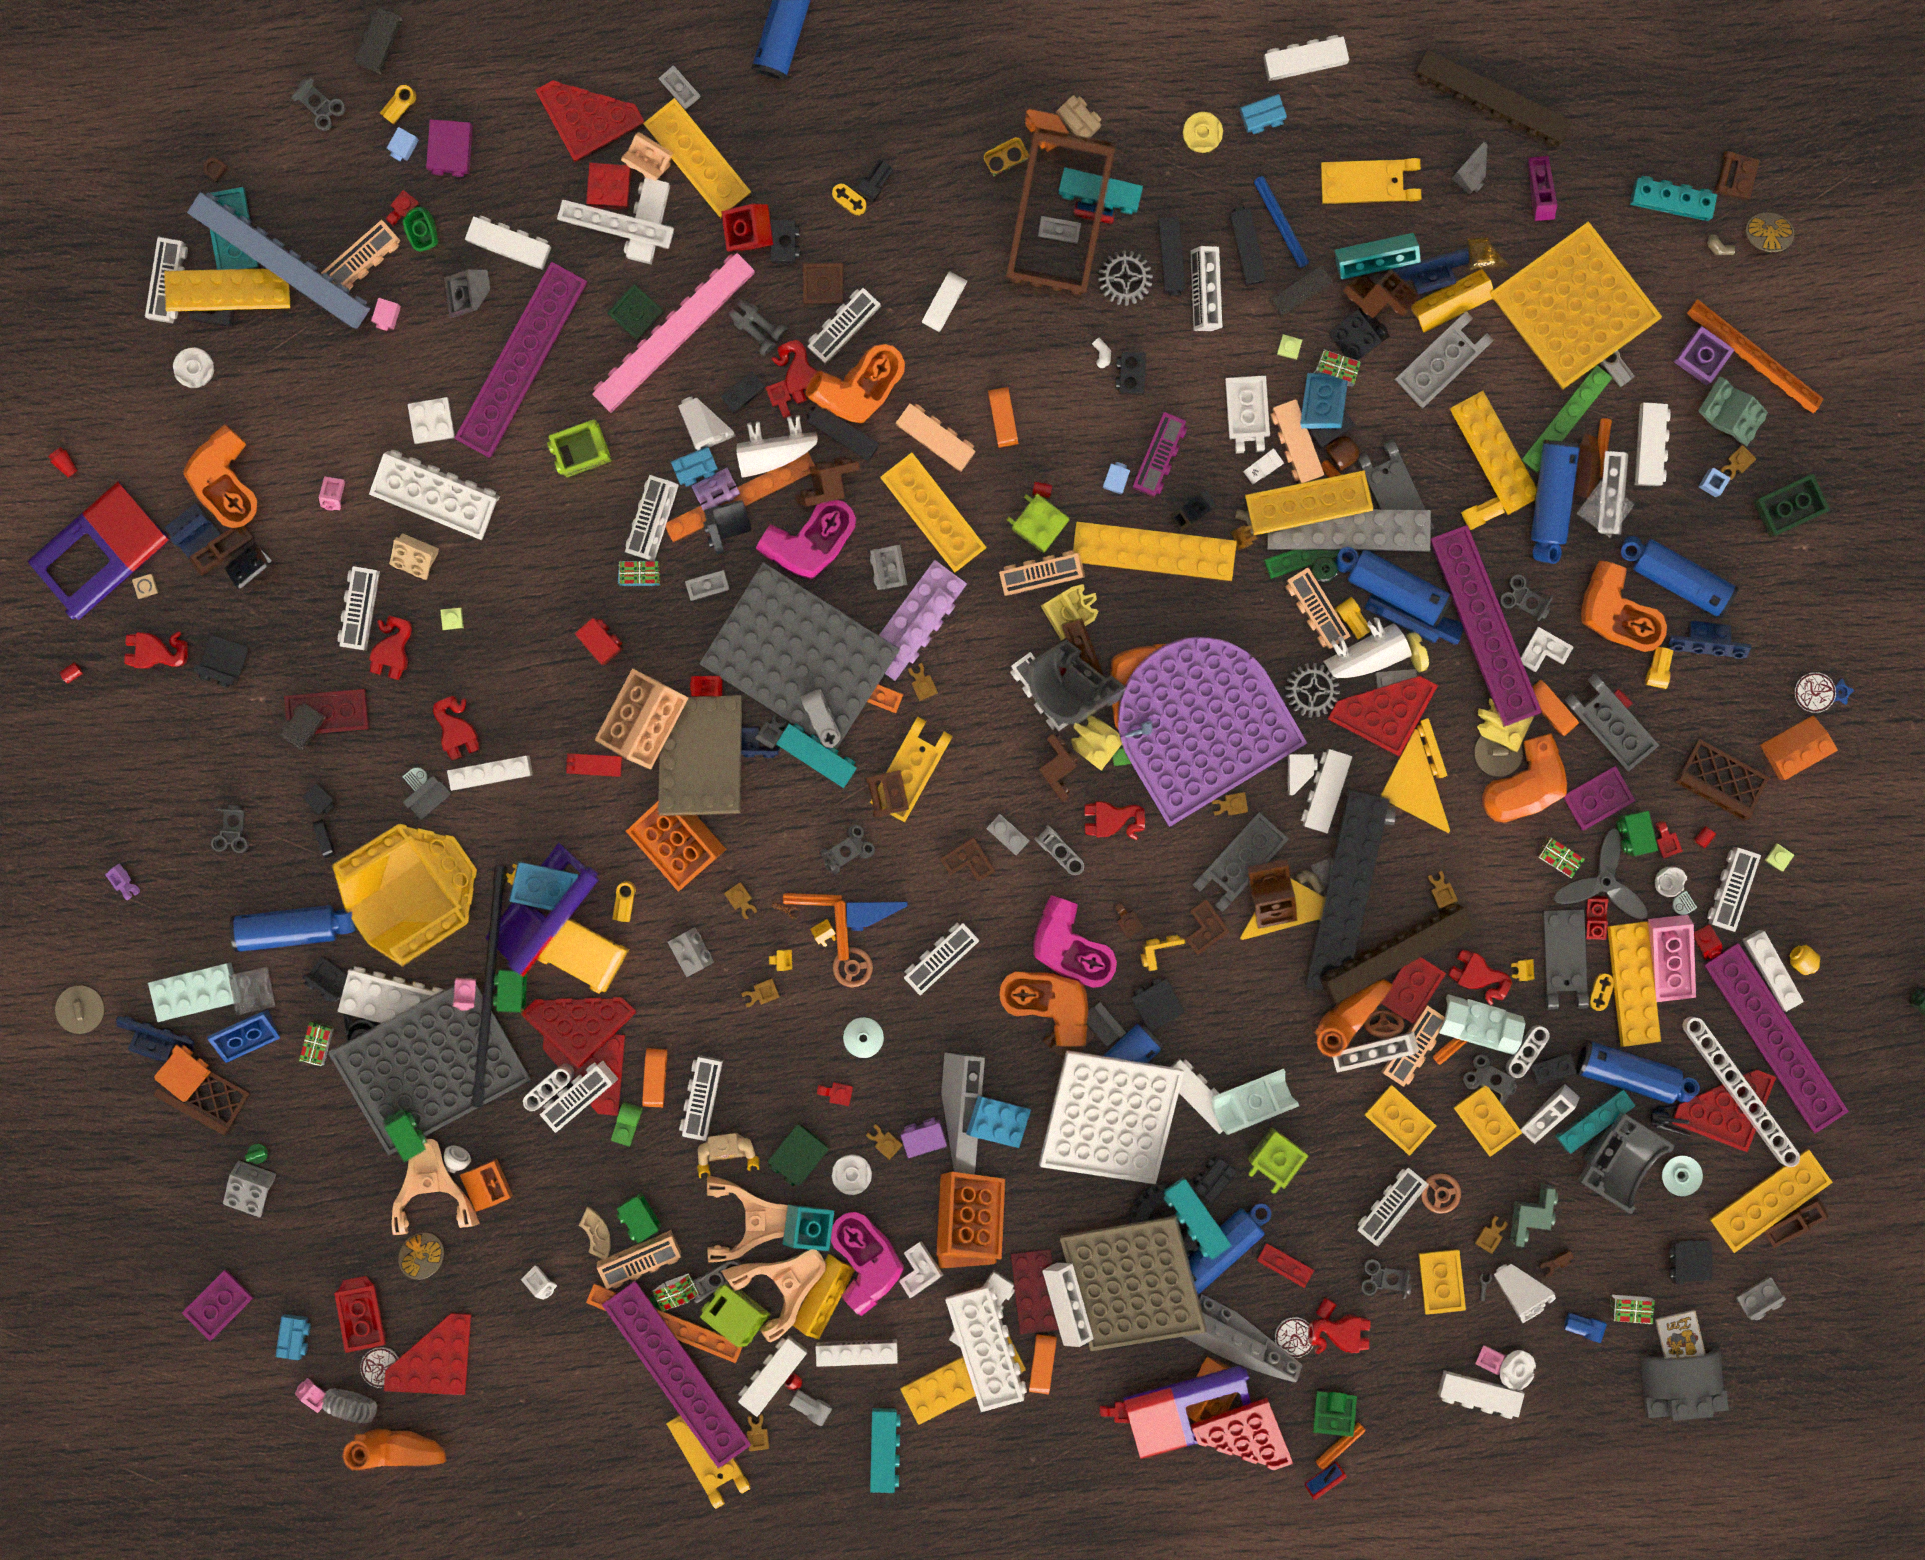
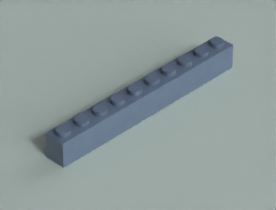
M209 192L207 194L199 193L188 210V214L349 326L358 329L371 309L366 306V300L358 295L353 297L349 294L350 289L342 284L338 286L333 283L334 278L327 273L320 274L317 272V266L309 261L305 263L300 260L301 255L297 252L284 249L285 244L274 238L271 240L268 238V232L260 227L254 228L251 226L252 221L243 215L240 217L235 215V210L227 204L222 206L217 202L219 199Z

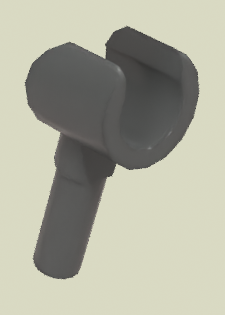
M1481 1273L1478 1277L1481 1283L1480 1301H1485L1487 1284L1492 1281V1276L1489 1274L1488 1281L1484 1282L1482 1280L1483 1273Z

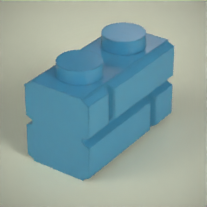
M1279 94L1240 107L1239 110L1246 132L1252 131L1253 134L1264 131V127L1269 125L1272 128L1280 126L1287 117Z
M708 446L671 461L680 485L685 484L686 487L697 483L696 479L700 477L707 479L716 475L715 471L718 470Z
M289 1314L281 1316L275 1357L300 1360L303 1355H306L308 1343H305V1336L309 1335L311 1324L307 1323V1317Z

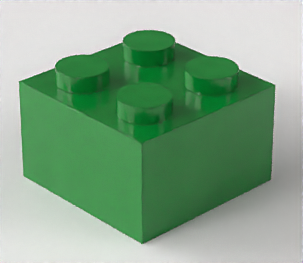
M1640 810L1618 816L1616 825L1618 832H1622L1623 840H1621V847L1623 852L1630 856H1637L1658 851L1649 811Z
M511 968L498 970V974H495L494 985L498 986L497 994H494L493 1005L497 1006V1011H524L526 1009L527 973L525 976H522Z
M403 1108L383 1120L384 1128L404 1162L426 1150V1137L421 1129L416 1130V1120L410 1111L406 1113Z
M642 1192L624 1201L617 1208V1217L622 1224L626 1223L629 1228L627 1233L632 1241L636 1240L637 1243H640L658 1232L662 1227Z

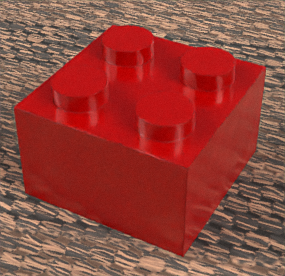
M589 163L587 205L598 208L629 210L632 169L627 165Z
M750 204L721 211L727 251L742 252L773 245L768 204Z
M592 618L575 635L601 665H606L623 651L621 647L623 643L616 635L609 634L607 630L610 628L603 620Z

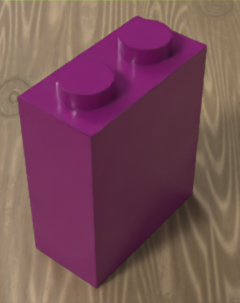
M430 119L426 168L432 171L431 174L444 175V172L452 173V176L464 177V174H469L473 125L470 122Z

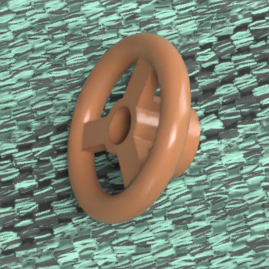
M849 947V954H858L866 962L859 963L856 960H843L845 962L844 970L847 974L844 979L839 972L840 960L837 954L833 962V973L842 985L859 987L865 984L871 977L873 964L870 956L864 950ZM850 964L856 965L855 971L849 970ZM867 968L865 975L860 980L851 981L852 977L860 972V969Z
M1380 1009L1372 1012L1364 1022V1027L1373 1036L1381 1039L1391 1038L1402 1032L1404 1021L1397 1013ZM1379 1016L1380 1020H1378V1023L1370 1026V1020ZM1386 1016L1394 1018L1398 1025L1390 1023Z
M1440 1173L1432 1175L1426 1180L1429 1185L1421 1193V1198L1424 1205L1430 1211L1439 1214L1448 1213L1458 1205L1461 1199V1188L1452 1176ZM1441 1179L1450 1182L1454 1188L1448 1189L1444 1186L1439 1187L1435 1183V1181ZM1429 1186L1435 1191L1434 1197L1436 1200L1434 1205L1429 1202L1427 1197ZM1440 1191L1445 1192V1195L1443 1197L1438 1196V1193ZM1455 1194V1198L1450 1205L1440 1208L1441 1203L1448 1202L1451 1195Z

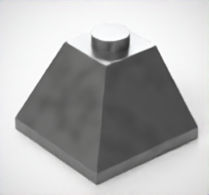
M1485 142L1452 177V180L1469 195L1473 190L1477 193L1484 185L1482 180L1486 177L1487 144Z
M466 270L444 278L449 317L460 316L476 311L490 291V280L487 270Z

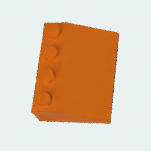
M658 802L626 830L627 834L678 892L727 850L697 815L659 816Z
M958 1172L941 1174L937 1255L960 1258L1002 1259L1005 1179Z

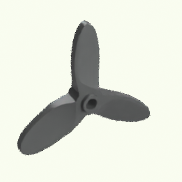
M1616 828L1610 829L1603 840L1599 855L1598 874L1595 878L1577 880L1562 887L1553 897L1556 903H1576L1589 899L1599 892H1605L1612 903L1626 914L1637 919L1647 917V909L1643 902L1629 888L1617 882L1614 877L1619 861L1621 844L1620 834ZM1604 879L1607 881L1606 885L1603 884Z

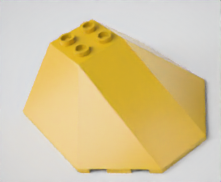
M398 824L332 865L346 913L352 911L351 918L353 923L370 946L401 966L468 924V914L472 902L473 885L477 869L453 836H443L432 831L409 828L407 825Z

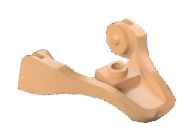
M426 1139V1150L408 1161V1170L403 1187L393 1204V1235L408 1233L409 1222L406 1213L402 1210L413 1196L421 1193L439 1191L449 1193L459 1202L456 1215L459 1227L463 1228L480 1224L470 1200L456 1185L446 1170L438 1142L434 1139Z
M713 1176L707 1177V1195L718 1198L729 1195V1193H735L743 1202L746 1222L744 1237L732 1250L720 1245L707 1248L708 1263L740 1258L761 1243L774 1238L784 1237L788 1205L764 1201L730 1181Z
M809 1249L785 1261L742 1264L722 1270L721 1272L733 1290L743 1288L751 1281L752 1277L758 1274H765L773 1279L783 1295L784 1305L779 1318L769 1320L760 1328L766 1340L772 1342L781 1337L794 1324L802 1301L825 1272L826 1264L817 1250Z

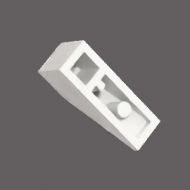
M1564 1084L1520 1129L1521 1132L1535 1144L1576 1108L1580 1097Z

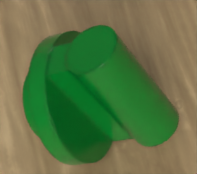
M254 1144L248 1149L245 1158L247 1162L251 1161L254 1164L263 1163L268 1157V1150L262 1144Z

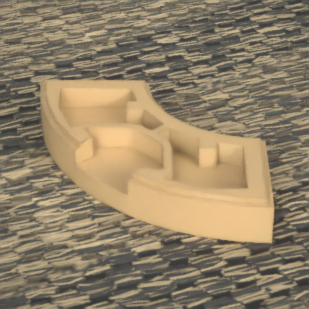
M587 1207L579 1226L589 1236V1253L606 1259L609 1257L611 1249L609 1229L603 1218L592 1208Z

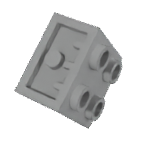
M238 1160L230 1173L223 1204L261 1217L267 1193L275 1180L276 1174Z

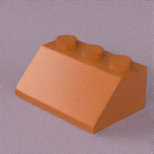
M1814 715L1760 745L1779 780H1786L1838 751L1829 733Z
M1207 1357L1196 1377L1231 1367ZM1238 1392L1188 1405L1185 1408L1187 1416L1199 1422L1225 1413L1229 1410Z

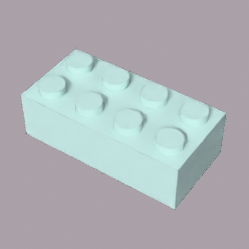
M232 962L148 983L157 1022L241 1001Z

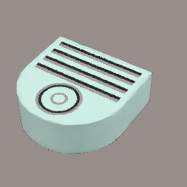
M413 768L403 778L416 791L428 780V775L422 768Z
M1683 891L1672 901L1673 910L1681 915H1686L1697 908L1687 891Z

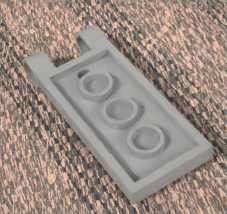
M1467 311L1394 379L1422 409L1494 341L1486 333L1474 345L1461 331L1473 319ZM1459 341L1464 342L1462 347L1458 345Z

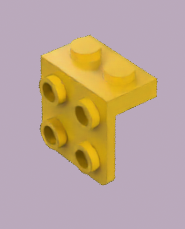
M1178 935L1167 936L1166 941H1160L1158 938L1146 940L1147 944L1142 945L1144 954H1140L1142 966L1146 967L1149 971L1157 970L1154 949L1184 944L1185 939L1180 938Z

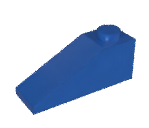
M908 901L847 902V927H851V931H863V927H868L907 907Z

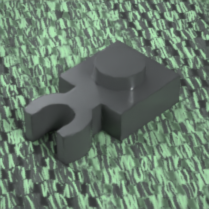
M777 714L773 715L770 723L766 721L755 738L770 749H773L783 734L781 730L784 729L787 723L786 720L783 723H778L776 721Z

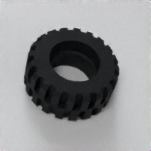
M1163 1182L1160 1185L1154 1184L1148 1190L1142 1191V1194L1135 1199L1134 1205L1131 1207L1129 1224L1149 1221L1152 1211L1159 1205L1167 1203L1163 1198L1166 1196L1164 1190L1172 1184H1169V1182ZM1186 1225V1229L1182 1234L1187 1257L1190 1256L1191 1252H1195L1200 1244L1197 1239L1193 1241L1187 1230L1190 1229L1188 1225Z

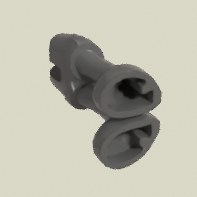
M740 299L737 305L746 315L742 317L734 309L728 315L733 320L734 326L739 330H746L757 340L760 345L759 353L765 356L776 344L764 336L752 322L763 328L776 342L783 338L788 327L784 324L779 326L772 325L758 313L759 309L757 306Z

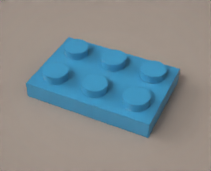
M1307 373L1300 421L1301 428H1341L1348 381L1326 373Z
M518 861L509 901L553 910L578 878V874Z
M978 1096L966 1134L1019 1148L1031 1109Z

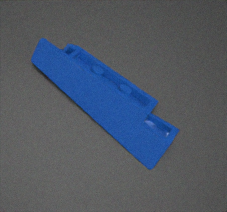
M1373 594L1364 608L1410 632L1418 633L1420 637L1432 643H1436L1438 637L1456 645L1459 643L1464 629L1462 622L1446 617L1441 619L1436 628Z

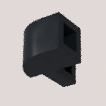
M1205 489L1169 516L1182 532L1217 505Z

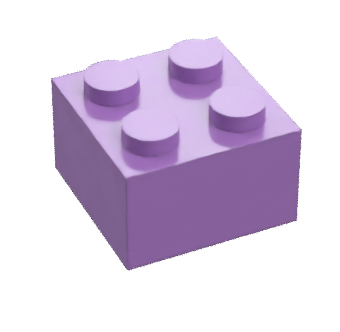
M1701 326L1696 329L1674 360V363L1705 385H1708L1716 377L1734 349Z
M935 1117L923 1120L922 1125L916 1126L913 1123L904 1126V1130L901 1131V1138L908 1158L947 1146L940 1119L935 1120Z

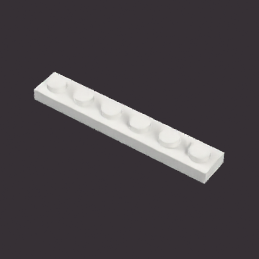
M562 200L557 217L558 220L668 249L674 231L672 227Z

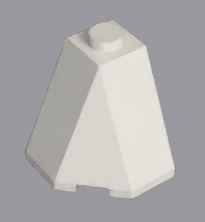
M688 397L681 401V405H678L697 451L735 437L733 430L698 398Z
M1506 1264L1502 1265L1496 1270L1497 1273L1494 1274L1495 1279L1522 1323L1541 1313L1547 1301L1551 1303L1556 1299L1551 1289L1512 1264L1508 1266Z

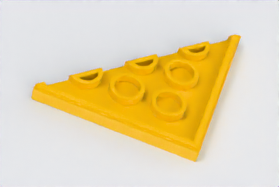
M1414 729L1381 795L1388 796L1390 804L1449 833L1450 828L1417 729Z
M1291 879L1296 899L1298 921L1258 929L1254 912L1240 939L1245 940L1318 920L1323 896Z

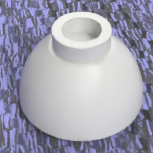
M448 1146L444 1152L446 1170L455 1173L466 1168L471 1162L469 1153L459 1146Z

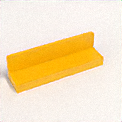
M1480 269L1456 281V284L1444 287L1415 302L1411 310L1418 318L1421 329L1425 333L1493 299L1490 294L1493 291V286L1484 270Z
M828 1254L825 1259V1272L808 1292L793 1324L795 1328L806 1336L818 1340L855 1271L850 1264L839 1261L831 1254Z

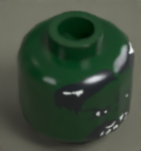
M1320 557L1311 565V573L1316 581L1320 583L1330 582L1336 577L1338 572V566L1331 557Z

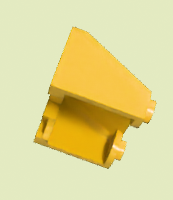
M568 919L537 960L546 965L548 962L591 985L589 988L600 994L601 991L606 992L629 949L623 945H614L612 940H608L575 922L574 919Z

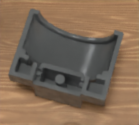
M1067 639L1030 661L1027 678L1035 701L1048 716L1061 723L1075 724L1081 722L1105 705L1110 707L1121 700L1126 687L1112 675L1108 678L1103 677L1079 657L1081 651ZM1059 667L1067 668L1063 677L1060 674Z
M1620 1112L1610 1129L1606 1127L1598 1133L1584 1155L1583 1160L1588 1164L1579 1176L1578 1181L1632 1214L1636 1208L1634 1206L1635 1194L1643 1177L1659 1157L1665 1153L1672 1152L1674 1145Z
M1712 1348V1351L1709 1353L1689 1357L1664 1358L1648 1354L1640 1356L1645 1415L1648 1418L1669 1416L1673 1421L1714 1417L1713 1412L1729 1410L1727 1390L1724 1389L1721 1350L1719 1348Z

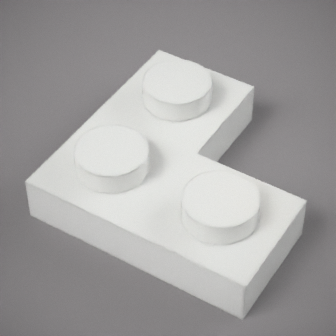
M1537 627L1520 658L1525 667L1536 672L1545 656L1563 665L1573 646Z
M922 1241L904 1253L914 1271L899 1282L909 1298H912L941 1278L943 1273Z

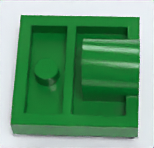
M1317 1391L1312 1432L1354 1437L1357 1396Z

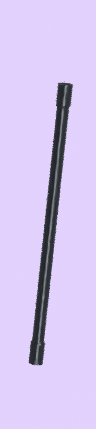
M505 866L494 867V887L478 1050L471 1107L483 1108L484 1083L503 889L507 869Z

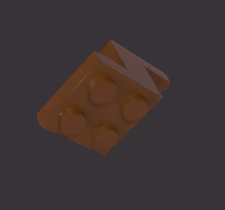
M1392 269L1377 284L1368 276L1360 275L1343 290L1350 300L1356 302L1362 308V311L1372 318L1387 303L1391 305V308L1396 313L1403 316L1421 297Z
M846 456L835 458V462H816L815 466L810 467L814 490H801V494L795 495L796 503L811 506L845 498L841 474L860 470L859 462L846 458Z
M1051 734L1046 740L1057 753V756L1038 770L1059 799L1064 802L1069 798L1067 793L1070 791L1063 782L1059 784L1058 780L1077 767L1075 763L1078 760L1071 751L1066 752L1063 748L1066 744L1059 735L1055 737L1054 734Z
M1287 859L1247 867L1250 894L1255 909L1258 929L1298 921L1296 899Z

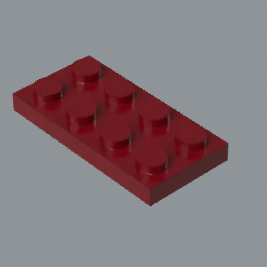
M366 689L284 696L287 736L369 729Z
M1051 1249L1011 1253L1020 1334L1059 1330L1042 1271L1053 1265Z

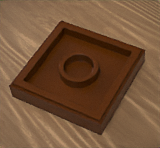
M803 263V304H844L843 263Z

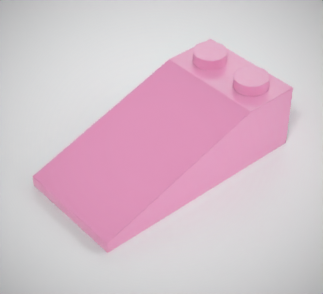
M1688 915L1648 919L1656 1001L1696 998L1694 925Z

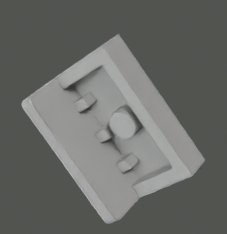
M900 545L870 550V562L874 570L873 579L878 590L907 585Z
M695 927L668 941L686 977L714 963L711 953L707 950L701 935Z

